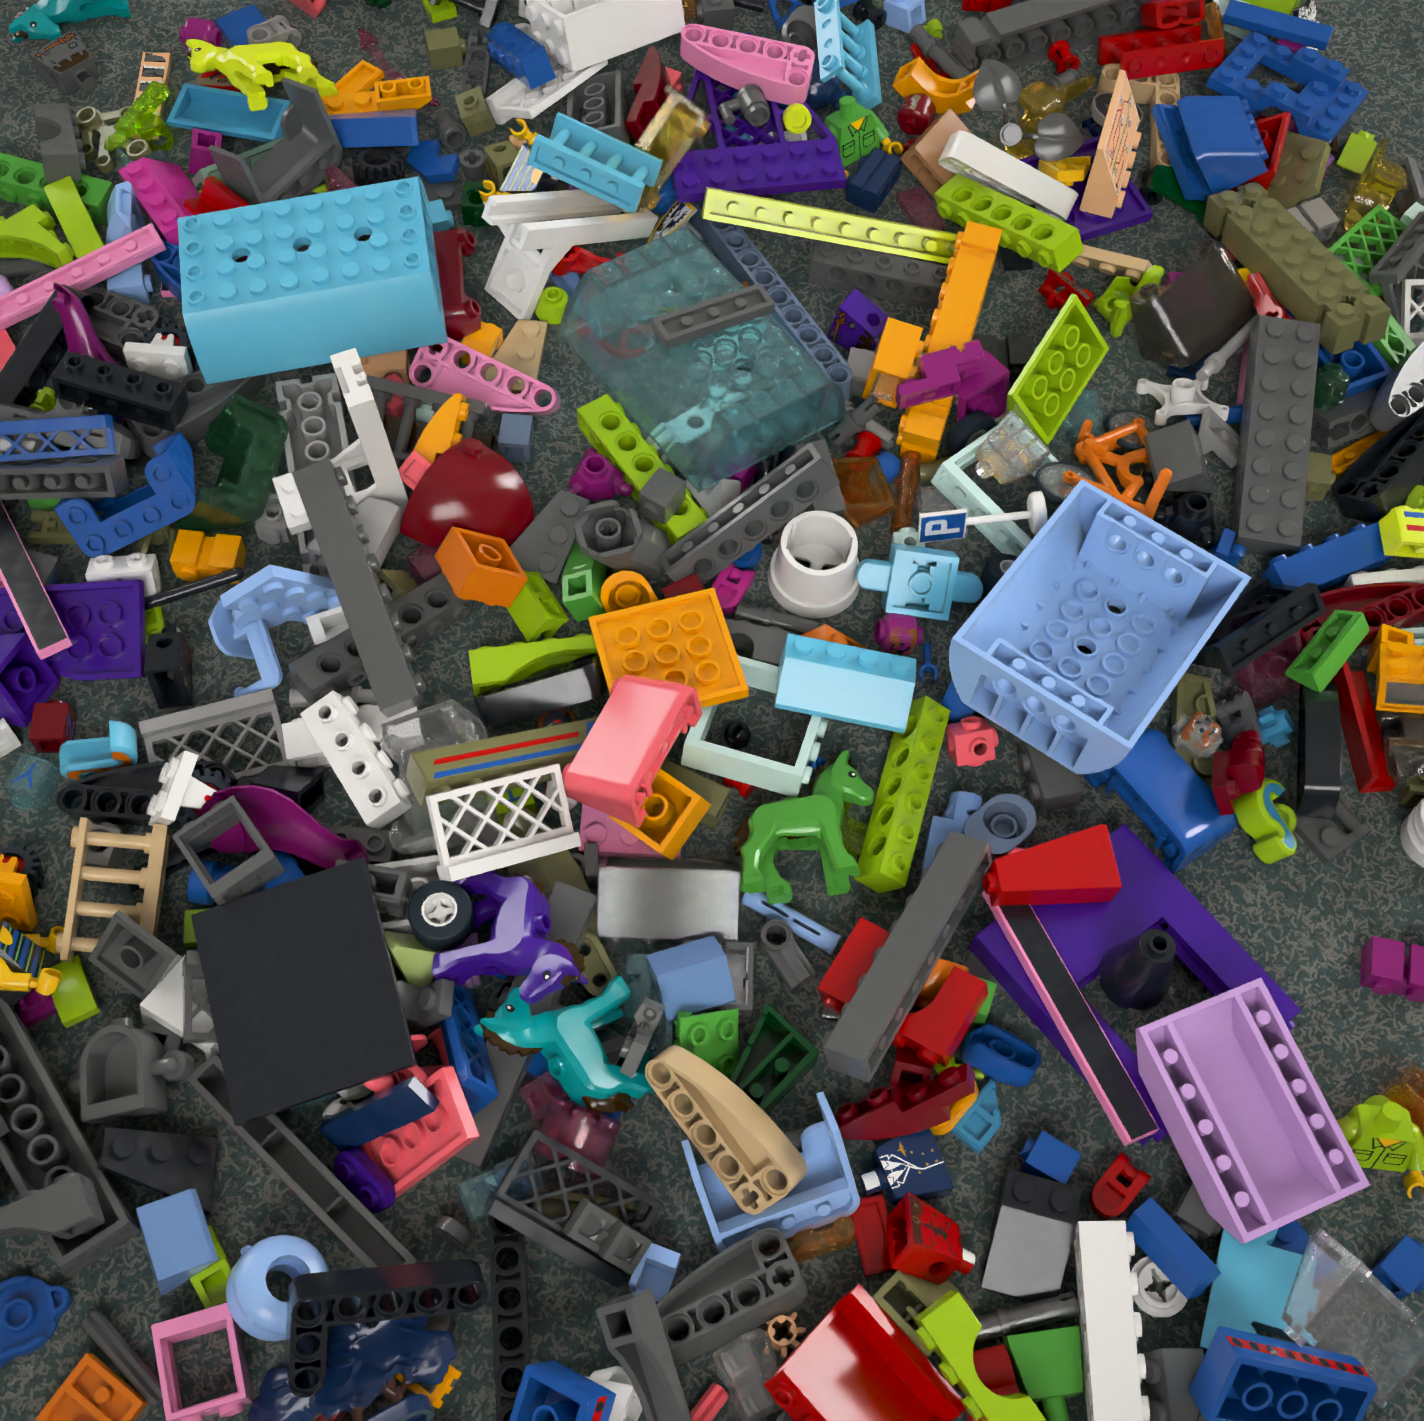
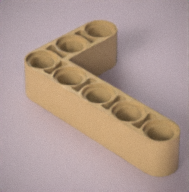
M1108 64L1103 67L1096 90L1097 94L1114 91L1120 71V64ZM1172 73L1128 80L1134 102L1149 104L1150 168H1154L1156 165L1172 167L1151 109L1156 104L1178 106L1176 101L1180 99L1179 75Z

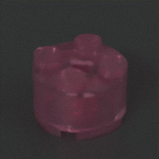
M553 1095L539 1130L604 1167L622 1124L607 1116L600 1117L599 1113L590 1111L580 1105L579 1107L574 1106L573 1102L566 1098ZM537 1139L533 1146L534 1149L553 1161L550 1146ZM557 1151L559 1159L567 1157L566 1155ZM575 1161L569 1164L568 1168L584 1173L583 1166ZM589 1169L591 1175H598Z

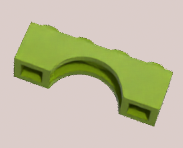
M950 1290L913 1318L919 1326L915 1331L917 1337L929 1352L932 1349L936 1351L942 1360V1363L938 1365L941 1373L951 1386L958 1384L966 1396L961 1401L975 1421H978L980 1418L982 1421H1046L1030 1396L1020 1392L1010 1395H998L991 1392L981 1382L974 1367L973 1347L982 1325L959 1292Z

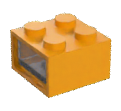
M888 317L876 347L861 398L867 399L870 394H873L879 399L876 403L881 402L885 406L896 408L897 385L915 377L917 371L916 363L921 356L925 343L920 340L923 328Z
M1402 642L1380 643L1376 672V710L1424 714V646L1407 645Z

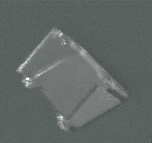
M453 699L381 724L382 738L380 743L382 751L399 764L400 779L410 792L407 798L413 806L404 813V820L401 819L392 824L391 831L389 832V840L393 849L401 854L437 851L428 806L421 808L405 777L410 754L488 738L483 722ZM488 794L480 795L473 798L469 805L483 814L493 797ZM453 801L438 805L440 816L446 821L451 822L460 806ZM495 807L489 818L498 824L497 808ZM465 810L456 827L471 836L480 819ZM486 823L477 840L482 844L493 842L498 837L499 831ZM442 825V826H443V830H444V832H445L446 829H447V827H445L444 825ZM453 832L446 843L447 848H462L467 843V840Z
M1318 1227L1309 1237L1281 1316V1319L1287 1323L1282 1330L1301 1348L1308 1342L1314 1348L1356 1357L1377 1385L1378 1389L1372 1400L1383 1409L1424 1363V1321L1416 1316L1408 1306L1371 1274L1372 1271L1361 1260L1322 1228Z

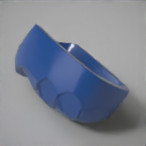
M988 1022L967 1033L960 1049V1057L964 1064L968 1062L971 1067L977 1068L988 1078L1015 1087L1027 1086L1040 1066L1042 1058L1041 1054L1034 1047L1010 1032Z

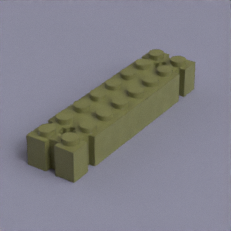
M1257 181L1237 187V192L1225 190L1208 196L1203 225L1214 236L1222 235L1221 243L1250 273L1260 272L1273 296L1298 321L1321 324L1319 342L1331 355L1352 349L1356 341L1364 345L1383 339L1391 309L1378 296L1369 295L1370 289L1276 199L1268 198L1269 192Z

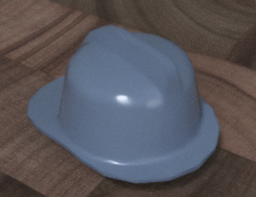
M1000 794L990 799L969 817L965 823L964 832L966 836L989 842L991 855H1002L1013 850L1031 834L1035 828L1037 816L1034 807L1025 798L1016 794Z

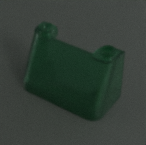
M233 393L209 422L205 434V443L208 449L224 458L215 488L210 490L203 487L199 491L193 511L177 520L176 528L208 533L252 525L262 517L272 488V478H275L289 432L288 423L282 415Z

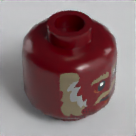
M921 93L910 94L905 98L897 113V123L905 133L915 136L921 135L931 125L936 115V107L927 95Z

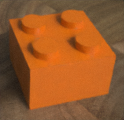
M452 526L434 556L442 573L451 585L453 593L462 600H475L490 606L498 605L510 608L528 580L505 539Z

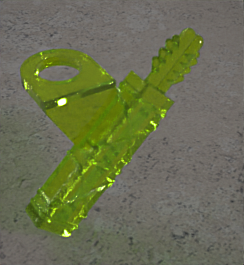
M156 81L149 83V86L136 98L135 102L132 103L125 114L113 126L116 132L109 135L107 140H105V150L113 151L115 148L120 147L122 141H125L124 137L132 139L136 133H139L141 139L148 143L154 153L166 152L172 148L174 141L171 132L165 122L153 114L170 94L166 84ZM156 135H162L167 138V142L162 146H156L151 143V139Z

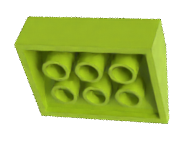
M1076 294L1070 295L1007 394L1008 417L1012 415L1037 441L1046 446L1053 439L1110 349Z

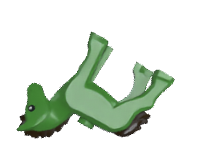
M848 750L843 751L839 757L826 760L824 766L819 765L818 770H814V778L810 779L809 783L810 796L802 798L790 796L781 801L762 804L741 822L734 835L738 839L733 845L735 856H740L742 863L739 881L740 892L752 894L766 891L767 901L771 905L775 903H789L793 899L790 883L781 878L774 866V860L780 850H819L827 894L833 896L850 891L849 875L857 877L861 876L860 867L854 857L848 854L843 845L841 829L844 820V802L860 806L871 805L874 800V790L861 779L856 771L857 766L851 764Z

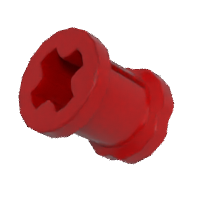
M1066 40L1054 42L1049 47L1047 53L1050 61H1054L1057 65L1059 75L1069 68L1077 70L1080 65L1079 58L1071 53L1069 50L1070 45Z
M862 431L857 435V443L853 449L849 450L845 455L847 464L861 472L869 469L871 458L882 447V441L878 436L869 431Z

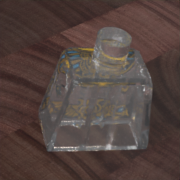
M1011 410L975 452V457L979 460L975 469L981 478L988 479L993 475L1000 484L1007 485L1037 471L1052 451Z

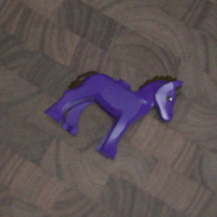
M492 870L450 881L462 887L468 896L472 894L489 896L481 901L472 903L475 916L472 932L483 922L494 917L495 920L488 942L434 954L431 971L437 980L444 978L455 982L454 986L464 985L468 979L477 975L494 976L505 974L515 977L528 976L520 987L519 997L529 1005L536 1004L553 992L565 987L568 988L571 982L588 984V980L582 973L585 970V966L583 964L584 956L579 954L580 949L576 948L574 943H567L564 939H546V935L550 933L552 927L549 916L550 905L543 895V882L538 877L526 871L522 874L518 872L513 874L506 873L505 877Z

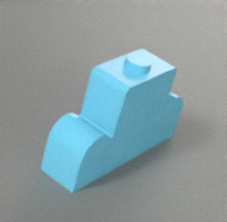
M1223 1228L1216 1260V1266L1221 1274L1212 1281L1199 1348L1203 1349L1204 1355L1218 1326L1256 1334V1329L1290 1340H1298L1303 1333L1307 1313L1314 1314L1318 1291L1311 1289L1315 1260L1309 1256L1270 1246L1279 1228L1244 1244L1238 1242Z

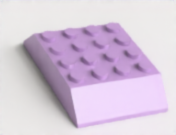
M1262 978L1248 982L1135 1030L1139 1074L1208 1214L1241 1244L1247 1243L1370 1186Z

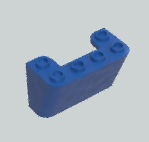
M181 431L152 446L157 456L153 457L145 467V476L149 483L117 499L116 497H102L99 501H92L88 498H62L55 506V512L80 549L87 556L96 558L101 555H108L187 516L193 511L195 507L193 451ZM96 511H105L102 516H98Z

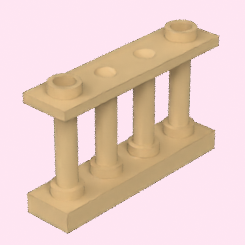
M80 817L79 827L74 826L71 834V847L76 849L64 932H58L55 952L60 954L61 961L73 963L74 951L92 952L99 941L98 938L77 937L79 916L112 918L120 910L157 938L171 829L168 825L153 824L152 833H146V836L92 831L93 823L88 818ZM89 845L144 850V854H149L147 868L142 867L141 871L87 866ZM84 881L139 885V888L144 889L143 903L137 902L136 906L84 902L82 901Z

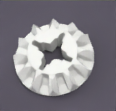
M1148 1256L1140 1259L1131 1270V1272H1137L1139 1292L1134 1300L1138 1310L1146 1312L1152 1318H1169L1177 1314L1185 1306L1187 1298ZM1152 1276L1156 1277L1158 1282H1171V1285L1162 1291L1163 1298L1159 1297L1157 1292L1145 1291L1153 1283Z

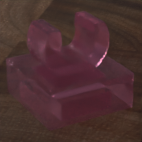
M549 1071L518 1090L536 1122L541 1121L570 1102L557 1079Z

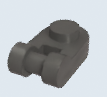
M1244 690L1235 694L1232 700L1227 701L1223 699L1215 703L1216 713L1221 721L1225 740L1229 746L1232 738L1241 731L1254 730L1258 731L1261 735L1254 704L1247 691ZM1240 710L1242 717L1235 719L1233 713Z

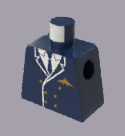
M930 1128L917 1133L895 1137L875 1149L872 1156L876 1168L858 1175L862 1190L866 1196L885 1189L891 1206L897 1205L908 1192L923 1201L948 1196L954 1188Z

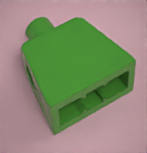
M1079 1325L1006 1336L1001 1341V1344H1004L1007 1349L1020 1393L1030 1396L1034 1403L1042 1402L1046 1421H1070L1065 1398L1076 1397L1083 1393Z

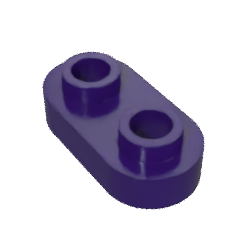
M353 1147L340 1152L336 1156L334 1161V1174L336 1178L371 1213L377 1214L394 1204L396 1193L393 1182L362 1149Z

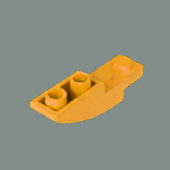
M429 76L374 82L375 91L321 97L328 115L413 108L418 110L432 100Z
M455 393L434 414L414 448L417 453L431 464L442 453L463 439V434H460L459 430L461 421L466 422L470 405L466 403L467 398L461 393Z

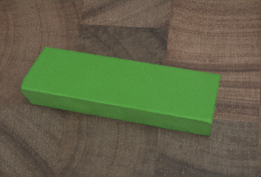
M1335 609L1285 672L1286 676L1314 691L1322 692L1368 634L1369 626L1364 613Z

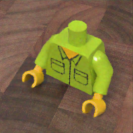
M1386 1102L1383 1106L1359 1104L1355 1105L1344 1117L1336 1120L1360 1167L1405 1172L1407 1168L1410 1170V1173L1403 1178V1185L1408 1197L1412 1198L1411 1190L1416 1186H1421V1192L1424 1197V1176L1422 1175V1171H1424V1136L1417 1124L1411 1122L1409 1111L1403 1109L1395 1102Z

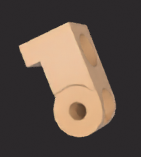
M408 349L360 358L366 378L367 375L385 378L395 372L406 384L410 385V357Z

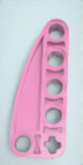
M688 24L681 30L680 56L702 73L737 90L746 85H757L761 88L765 99L773 102L791 105L794 103L803 104L806 101L815 54L810 48L700 24Z
M448 337L447 343L438 344L443 347L441 353L433 350L434 345L419 347L409 369V379L415 386L452 395L461 393L466 398L486 402L492 407L491 412L549 415L555 413L561 404L560 395L549 385ZM464 354H469L471 356L470 364L466 368H460V357ZM495 366L498 370L497 377L492 381H487L485 377L487 369ZM430 368L431 378L426 383H422L420 381V373L424 369ZM518 379H523L525 383L524 390L519 394H514L512 392L513 383ZM544 392H550L552 395L551 403L546 407H540L538 401L540 395Z

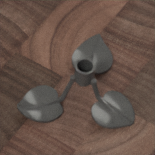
M990 59L982 61L974 81L973 96L977 105L985 111L993 112L1002 106L1003 126L1000 127L997 133V138L1000 142L998 149L1003 151L1005 146L1016 145L1020 139H1037L1034 146L1036 156L1042 160L1052 162L1071 156L1081 147L1084 142L1083 135L1072 119L1062 113H1050L1044 116L1037 125L1038 134L1022 133L1021 128L1017 124L1009 123L1007 104L1019 99L1021 95L1020 80L1017 74L1006 64Z

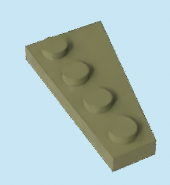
M1185 672L1172 690L1170 745L1212 790L1213 753L1222 752L1223 738L1221 731L1217 733L1219 731L1215 727L1214 733L1209 735V740L1214 739L1215 742H1212L1208 749L1205 747L1203 750L1200 747L1201 749L1199 750L1195 745L1193 746L1194 742L1202 741V735L1207 729L1211 732L1213 731L1204 723L1196 724V727L1192 724L1194 732L1189 730L1191 735H1188L1191 737V740L1188 739L1186 741L1181 738V731L1194 712L1200 711L1202 714H1205L1202 718L1197 717L1199 721H1204L1206 716H1208L1211 723H1215L1214 718L1217 716L1209 678ZM1200 728L1204 729L1203 733L1199 731Z

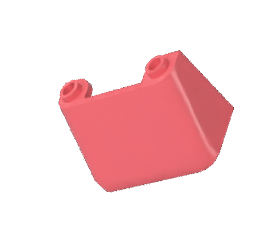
M624 675L621 679L617 678L610 689V698L573 762L568 763L562 771L566 796L639 828L647 815V812L641 809V805L645 797H651L653 793L651 784L679 733L685 734L687 732V725L695 728L702 715L697 690L682 683L633 675Z

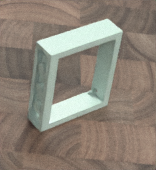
M1012 415L943 462L931 480V483L957 509L967 508V518L1004 513L962 471L978 460L977 455L982 449L991 451L994 447L1001 444L996 438L990 441L999 430L1035 467L1034 470L1029 471L1034 477L1041 466L1051 462H1059ZM1052 468L1042 474L1041 482L1051 494L1063 498L1058 495V489L1061 485H1067L1072 488L1076 486L1063 481V475L1065 471H1068L1067 469ZM1012 520L974 525L1001 553L1017 556V558L1032 541Z
M737 655L747 686L776 694L779 667ZM718 704L701 708L702 715L695 728L690 727L685 739L681 765L784 795L798 797L802 783L808 784L810 781L813 767L808 766L809 761L816 762L821 743L816 742L817 737L824 738L828 719L814 715L811 716L794 767L706 742L705 738Z

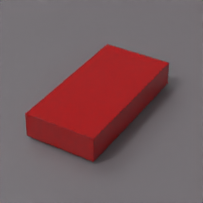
M883 1193L860 1198L859 1207L849 1216L864 1278L897 1271L891 1268L888 1212Z

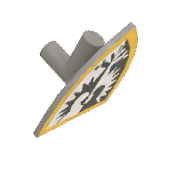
M676 201L655 227L648 239L644 252L647 253L662 243H665L672 249L684 235L694 244L698 243L702 235L688 222L698 210L690 202L678 203Z

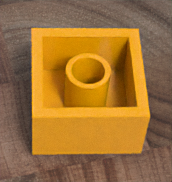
M660 768L651 784L653 791L651 797H645L641 805V809L645 810L647 815L639 828L610 815L608 817L661 855L673 861L712 804Z

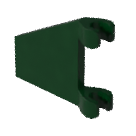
M1156 165L1153 169L1148 188L1195 213L1199 221L1203 223L1207 203H1201L1199 200H1185L1173 167Z

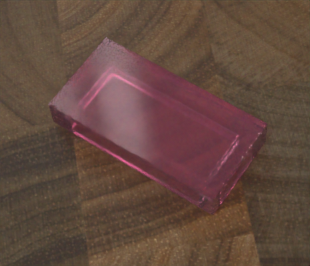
M922 186L897 193L896 202L910 225L945 231L946 224Z

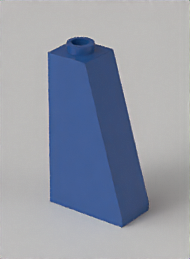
M417 108L328 115L342 148L419 145L420 132Z

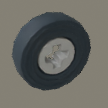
M982 410L966 415L953 428L947 439L946 447L949 453L955 455L997 426L994 418Z

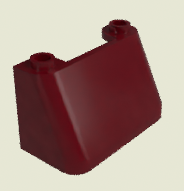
M453 228L434 231L433 234L447 337L459 341L465 336L481 329V308L475 299H471L464 292L462 255L470 257L475 253L476 239L468 230ZM435 344L433 350L437 352L443 349L438 344Z

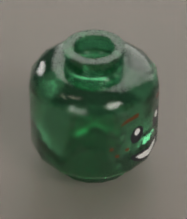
M1328 362L1324 366L1317 367L1313 405L1315 408L1330 410L1335 406L1341 405L1345 400L1350 384V376L1343 370L1341 365Z

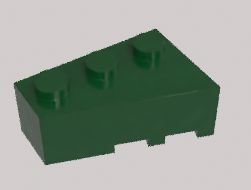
M766 1002L759 1021L747 1042V1046L730 1080L768 1115L817 1064L820 1051Z

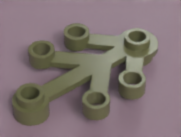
M86 106L76 113L77 126L83 132L82 148L85 161L91 162L95 160L96 166L102 173H108L115 167V162L111 158L112 143L125 150L132 162L142 157L152 159V150L144 139L131 141L122 135L139 132L141 136H149L155 130V126L150 118L141 117L138 119L136 112L131 106H125L120 110L101 113L92 106ZM118 120L122 121L121 124L111 126L106 125V123ZM95 132L100 134L99 152L93 145Z

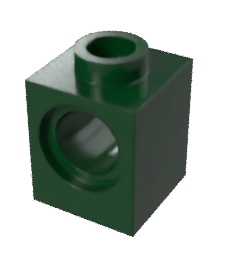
M465 180L461 204L464 225L492 227L481 217L485 205L479 191L484 193L491 192V190L483 187V181Z

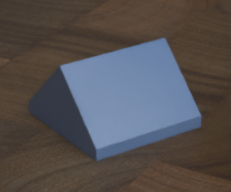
M714 935L646 955L660 1002L665 1005L663 1011L667 1023L673 1022L677 1018V1012L689 1011L692 1012V1015L736 1002L726 954Z
M196 1188L188 1189L136 1208L139 1227L160 1295L171 1292L189 1280V1278L219 1260Z

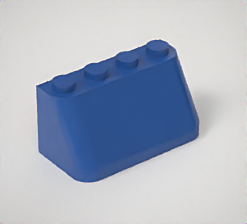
M1185 96L1176 101L1192 151L1213 195L1230 190L1268 171L1264 160L1268 159L1269 156L1246 98L1240 100L1239 96Z

